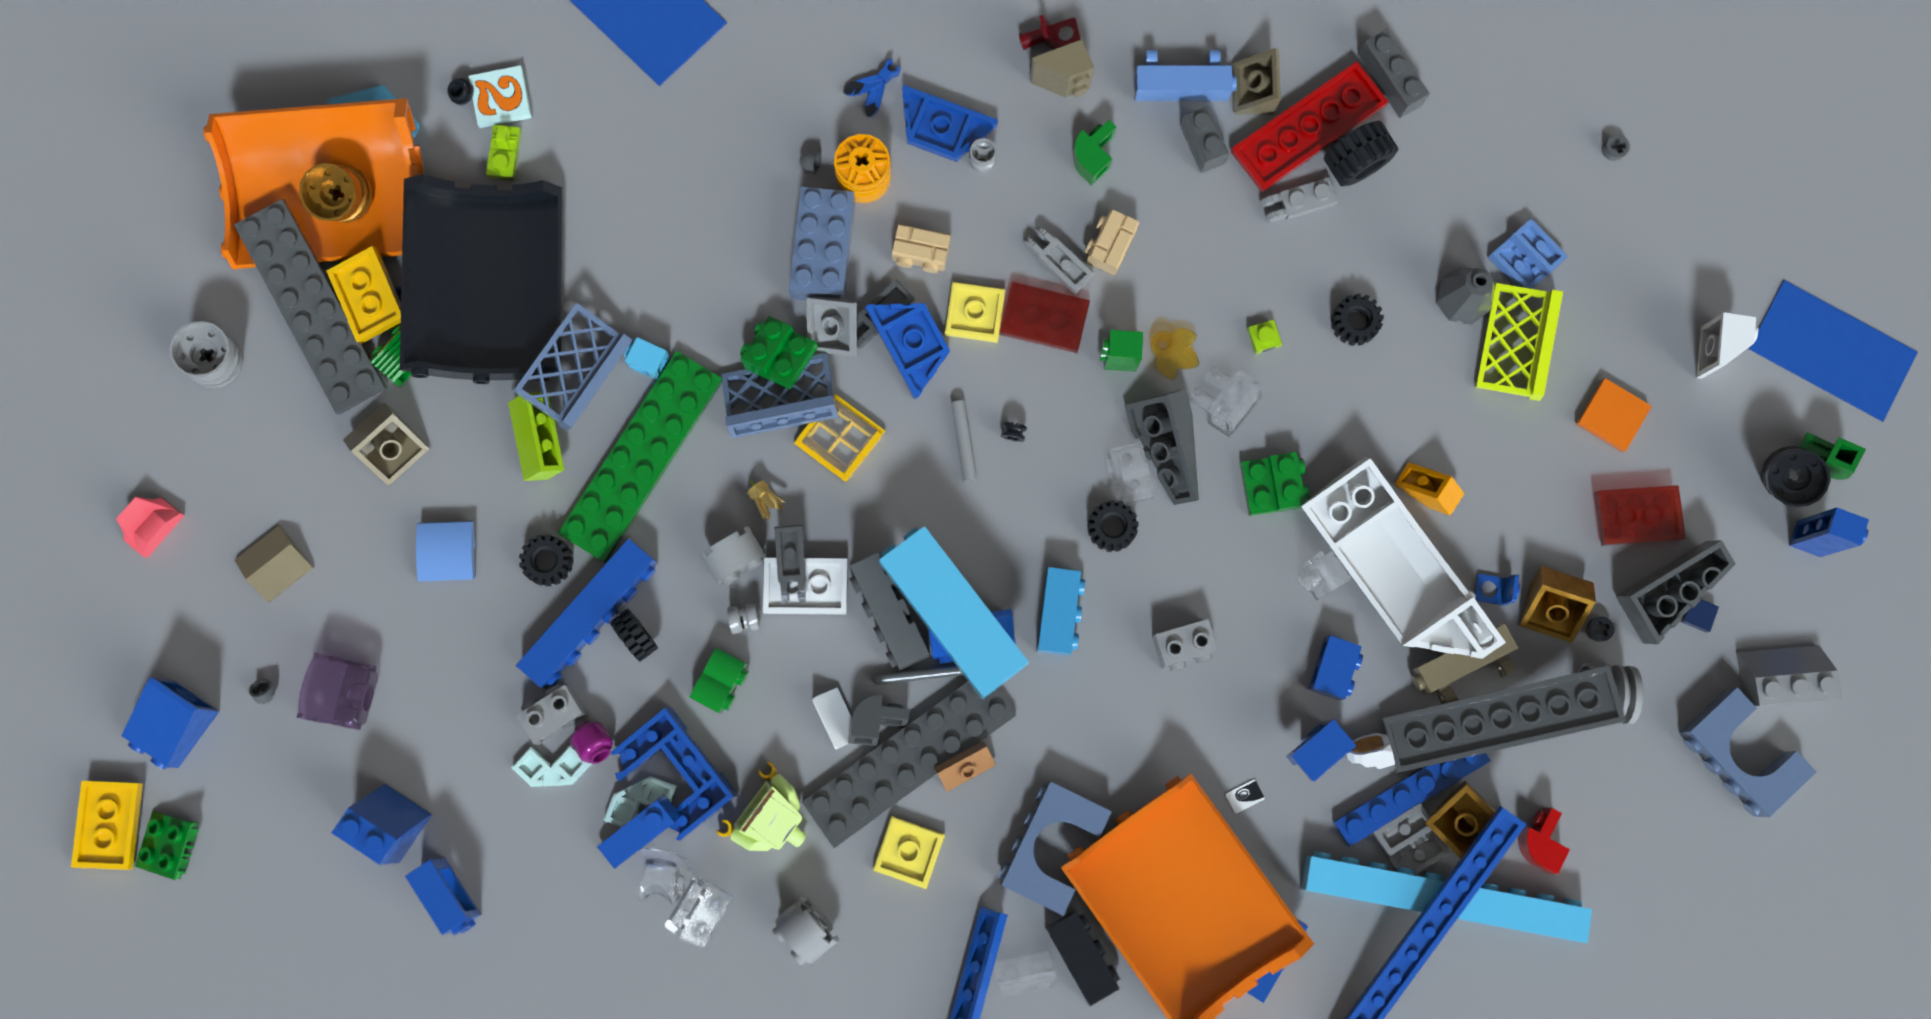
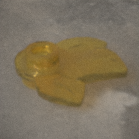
M1178 328L1171 333L1160 331L1150 341L1151 351L1157 356L1156 367L1168 379L1174 380L1176 378L1178 368L1192 369L1199 365L1197 354L1190 347L1197 338V335L1191 330ZM1159 342H1166L1168 344V348L1161 349L1159 347Z

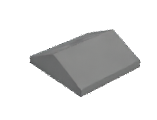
M807 297V338L817 342L818 348L815 352L850 357L857 356V302L841 297Z

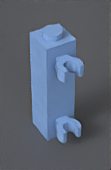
M1146 50L1145 65H1137L1134 75L1135 101H1229L1232 91H1236L1237 77L1232 75V66H1220V50L1209 51L1207 66H1157V50Z

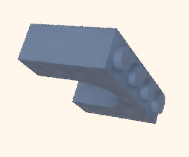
M1738 687L1725 689L1679 734L1685 739V745L1705 760L1703 762L1705 767L1712 773L1719 775L1724 781V787L1744 802L1743 807L1748 813L1755 817H1771L1817 772L1798 751L1783 752L1769 767L1756 776L1743 772L1732 759L1730 739L1735 729L1757 708Z
M1050 781L1047 786L1041 785L1035 800L1039 801L1035 812L1031 810L1028 812L1023 826L1027 827L1023 837L1017 836L1011 848V852L1015 853L1011 863H1004L998 877L1003 879L1001 882L1002 886L1064 916L1075 889L1047 876L1041 871L1034 858L1035 840L1046 826L1056 822L1070 823L1094 836L1100 837L1112 811Z

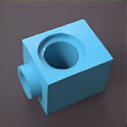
M638 337L634 344L630 343L624 354L625 362L629 368L655 380H658L670 359L666 350Z

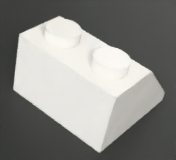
M1723 312L1701 326L1696 378L1702 379L1720 369L1754 344L1758 336L1756 317Z

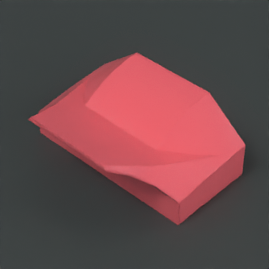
M136 496L116 520L122 529L123 540L140 555L148 558L185 515L164 498L146 499Z

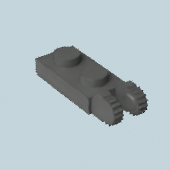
M896 279L869 304H912L915 298ZM865 308L857 314V330L862 324L868 328L857 339V347L859 349L865 346L874 335H878Z
M803 526L774 527L777 575L781 588L782 605L789 604L788 582H798V600L800 603H806L805 581H807Z

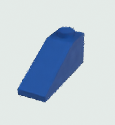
M663 794L598 845L597 848L615 869L674 824L681 815L665 794Z

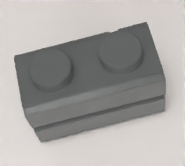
M1209 107L1186 114L1180 127L1200 172H1206L1225 164L1229 152L1226 145L1222 143L1223 138Z

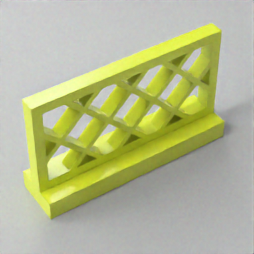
M1499 283L1495 284L1492 309L1489 315L1476 388L1526 396L1531 400L1537 401L1543 398L1563 291L1552 290L1548 292ZM1500 291L1511 293L1517 302L1505 309L1499 301ZM1530 297L1543 298L1542 308L1534 313L1524 303ZM1520 304L1528 317L1516 324L1508 312ZM1497 307H1498L1501 312L1496 315V311H1497ZM1540 314L1539 321L1535 317ZM1504 315L1512 327L1500 335L1494 327V321ZM1532 320L1538 328L1537 334L1527 339L1519 327ZM1515 330L1523 340V343L1511 350L1503 337ZM1492 332L1496 336L1493 340H1491ZM1533 340H1535V345H1534V347H1533L1532 344L1530 343V342H1532ZM1499 341L1508 353L1495 360L1489 352V347ZM1526 345L1533 356L1532 360L1522 365L1514 353ZM1510 356L1519 368L1506 375L1498 363ZM1487 358L1491 362V364H1489L1488 366H1486ZM1531 365L1530 371L1528 373V371L1525 368ZM1493 366L1503 378L1495 384L1483 382L1485 372ZM1522 371L1528 380L1526 389L1516 388L1509 378ZM1503 382H1506V384H1507L1508 386L1500 385V384H1502Z

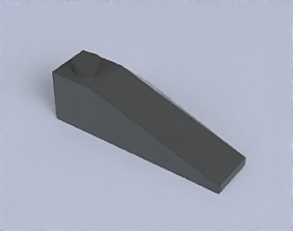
M1186 389L1124 405L1131 432L1135 439H1140L1146 450L1144 454L1147 460H1152L1159 472L1158 479L1173 505L1199 500L1193 415Z

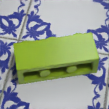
M528 392L530 395L542 394V392ZM517 396L508 402L523 480H548L563 472L564 465L554 419L521 396ZM547 397V398H548V403H549V408L552 409L551 403H550V398ZM539 398L538 400L544 404L543 398Z

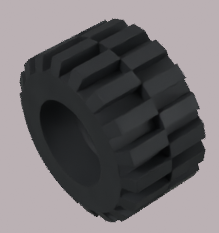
M1374 121L1364 124L1342 137L1329 148L1323 159L1339 185L1349 186L1362 181L1385 166L1393 159L1399 148L1381 121Z

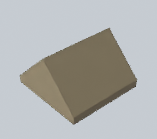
M1274 48L1232 63L1233 75L1237 77L1236 91L1233 92L1234 113L1274 114L1281 100L1279 49Z

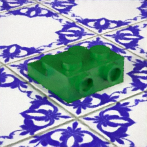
M768 316L765 322L760 321L756 325L755 337L752 342H746L742 346L740 359L746 370L791 390L817 350L818 345L816 341L794 332L791 325Z
M1297 452L1271 455L1268 458L1242 461L1240 463L1249 516L1302 509L1301 506L1310 499L1309 487L1307 484L1303 485L1301 474H1305V463L1303 458H1298Z

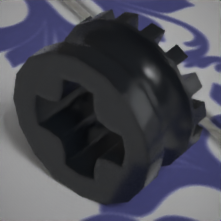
M1013 422L1003 423L1005 431L1001 433L1002 438L1016 442L1025 441V436H1023V432L1027 430L1025 425H1018V423L1014 425Z
M1606 617L1593 618L1586 626L1587 635L1596 642L1609 640L1613 636L1615 629L1611 620ZM1597 622L1600 625L1605 624L1606 629L1603 631L1605 636L1595 634L1594 629L1597 628Z

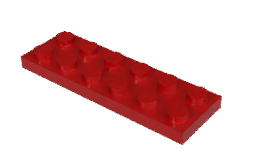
M1356 61L1232 147L1230 152L1259 190L1264 192L1383 109L1389 101Z

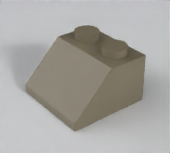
M1083 40L1032 57L1031 83L1065 98L1072 95L1078 97L1085 94L1091 86L1094 66Z
M385 402L343 439L349 450L388 486L429 450V447Z

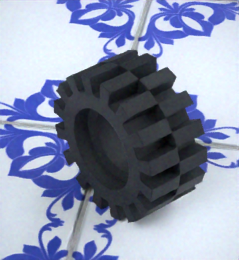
M1356 294L1354 297L1349 295L1335 308L1334 314L1331 317V321H1333L1331 327L1332 330L1336 329V337H1342L1341 342L1349 341L1351 346H1354L1356 343L1360 346L1365 342H1370L1378 334L1383 325L1381 322L1384 320V315H1380L1382 308L1381 306H1375L1377 303L1375 299L1371 302L1368 300L1370 297L1368 295L1361 297V294ZM1352 311L1362 312L1367 318L1366 327L1362 329L1351 327L1347 319L1348 314Z
M1110 500L1108 503H1101L1099 507L1094 509L1087 527L1089 529L1088 535L1092 538L1091 541L1093 544L1096 543L1099 549H1106V552H1118L1123 548H1127L1134 540L1138 532L1137 527L1139 523L1136 520V513L1131 511L1132 508L1129 505L1125 506L1123 505L1124 502L1119 501L1117 503L1115 500ZM1110 516L1118 517L1123 523L1122 533L1114 537L1107 535L1102 527L1104 519Z
M537 535L536 539H529V544L522 547L524 550L523 554H519L521 559L519 566L523 569L522 573L524 576L541 586L545 585L548 587L551 584H560V580H565L568 577L566 575L567 572L572 570V567H570L571 563H573V558L570 555L572 554L571 550L563 541L551 535ZM545 550L553 551L556 555V564L548 571H542L536 565L537 556Z
M628 608L609 622L620 640H622L623 644L639 662L658 649L650 634Z

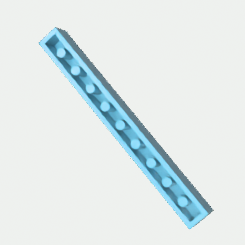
M1314 851V856L1305 855L1300 889L1422 912L1444 881H1442L1443 875L1426 872L1425 877L1414 876L1415 870L1398 867L1397 872L1387 870L1386 864L1370 862L1369 867L1359 865V859L1342 856V862L1331 860L1332 854ZM1483 883L1458 917L1461 920L1588 943L1592 909L1582 907L1583 901L1565 898L1563 904L1554 902L1555 896L1537 893V898L1526 897L1527 891L1509 888V893L1498 891V885Z

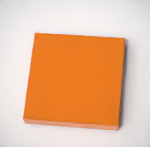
M1604 378L1576 425L1619 451L1625 452L1652 406Z

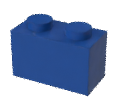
M1331 635L1325 637L1308 690L1339 701L1346 699V696H1350L1355 685V681L1352 680L1354 670L1360 668L1363 660V654H1360L1362 646Z

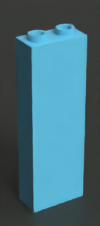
M925 526L920 530L917 527L913 528L903 537L905 541L897 547L894 544L890 545L880 554L882 556L879 559L880 566L983 700L1025 668L1029 661Z

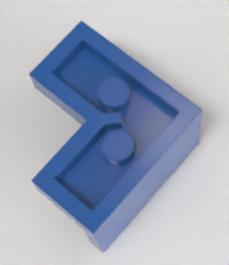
M1332 719L1321 722L1302 738L1303 742L1286 757L1292 765H1298L1311 781H1316L1355 748L1356 745L1339 724Z

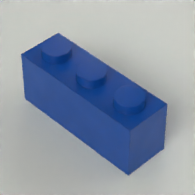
M1838 507L1803 518L1796 522L1789 546L1818 557L1861 546L1868 536V529L1866 528L1869 519Z

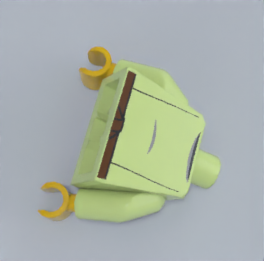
M766 762L772 768V772L769 775H763L760 770L758 772L767 781H765L735 824L731 820H721L728 824L729 829L727 833L721 830H716V832L721 837L731 836L733 842L749 851H768L772 847L779 850L786 841L795 847H799L807 834L797 827L802 820V816L798 813L800 803L796 791L781 774H777V769L771 762Z

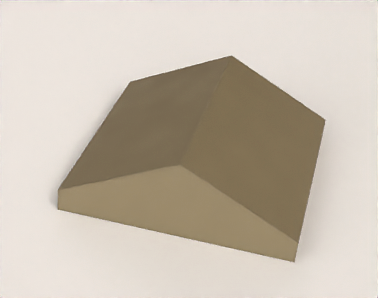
M280 525L234 560L244 578L268 603L314 568Z

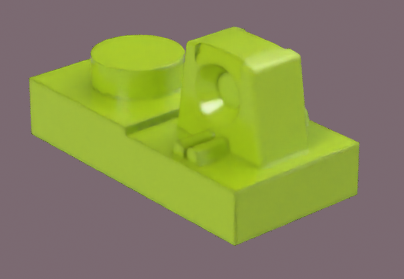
M493 125L486 176L489 179L515 181L521 139L520 127Z

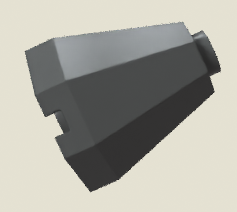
M1459 267L1439 282V294L1437 295L1436 304L1449 321H1462L1464 324L1471 325L1491 311L1495 287L1494 279L1487 270Z

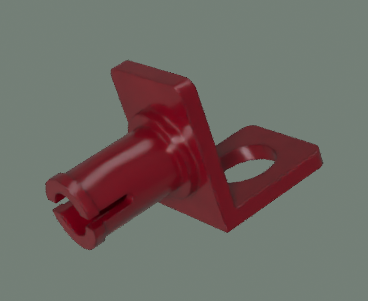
M1040 15L1041 27L1019 33L1020 43L1024 50L1042 43L1048 44L1054 50L1081 40L1077 20L1074 17L1050 25L1045 16ZM1064 27H1071L1073 29V35L1068 40H1061L1059 38V32Z

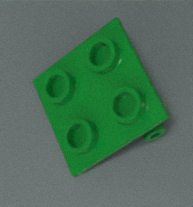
M152 811L135 867L172 880L181 879L182 874H186V867L189 859L183 857H191L192 855L184 851L185 848H194V845L187 842H195L197 832H199V828H197L198 822L184 821Z

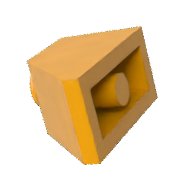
M1408 462L1394 483L1396 487L1429 509L1449 516L1465 494L1452 476Z

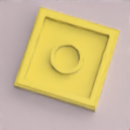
M952 282L945 336L998 343L1005 289Z
M892 816L873 870L926 889L945 834Z

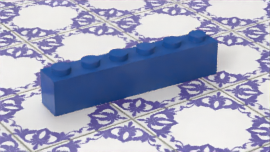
M628 538L515 666L540 688L547 689L549 686H555L563 677L561 672L568 665L571 667L579 660L582 655L580 651L586 644L591 645L599 637V629L605 623L609 624L611 620L617 617L619 614L617 609L624 601L628 603L638 592L637 586L642 581L647 582L656 572L654 567L658 563Z

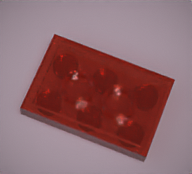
M1012 282L999 335L1078 353L1090 300Z
M1679 485L1599 490L1594 492L1601 546L1681 541L1686 539Z

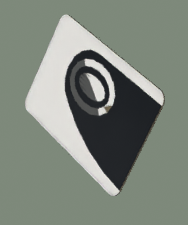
M1251 780L1226 793L1234 813H1239L1264 800L1256 780Z

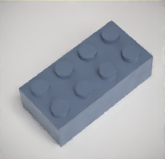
M810 187L800 188L789 283L791 299L806 301L807 297H841L845 299L856 204L854 192Z

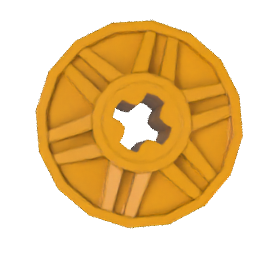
M867 134L850 136L840 143L834 156V169L839 190L854 192L855 201L859 203H869L878 200L886 193L891 183V162L887 147L880 139Z

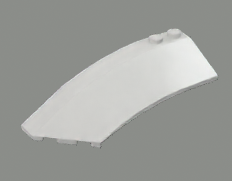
M1365 456L1346 469L1301 506L1403 646L1420 647L1483 659L1506 643L1369 457Z

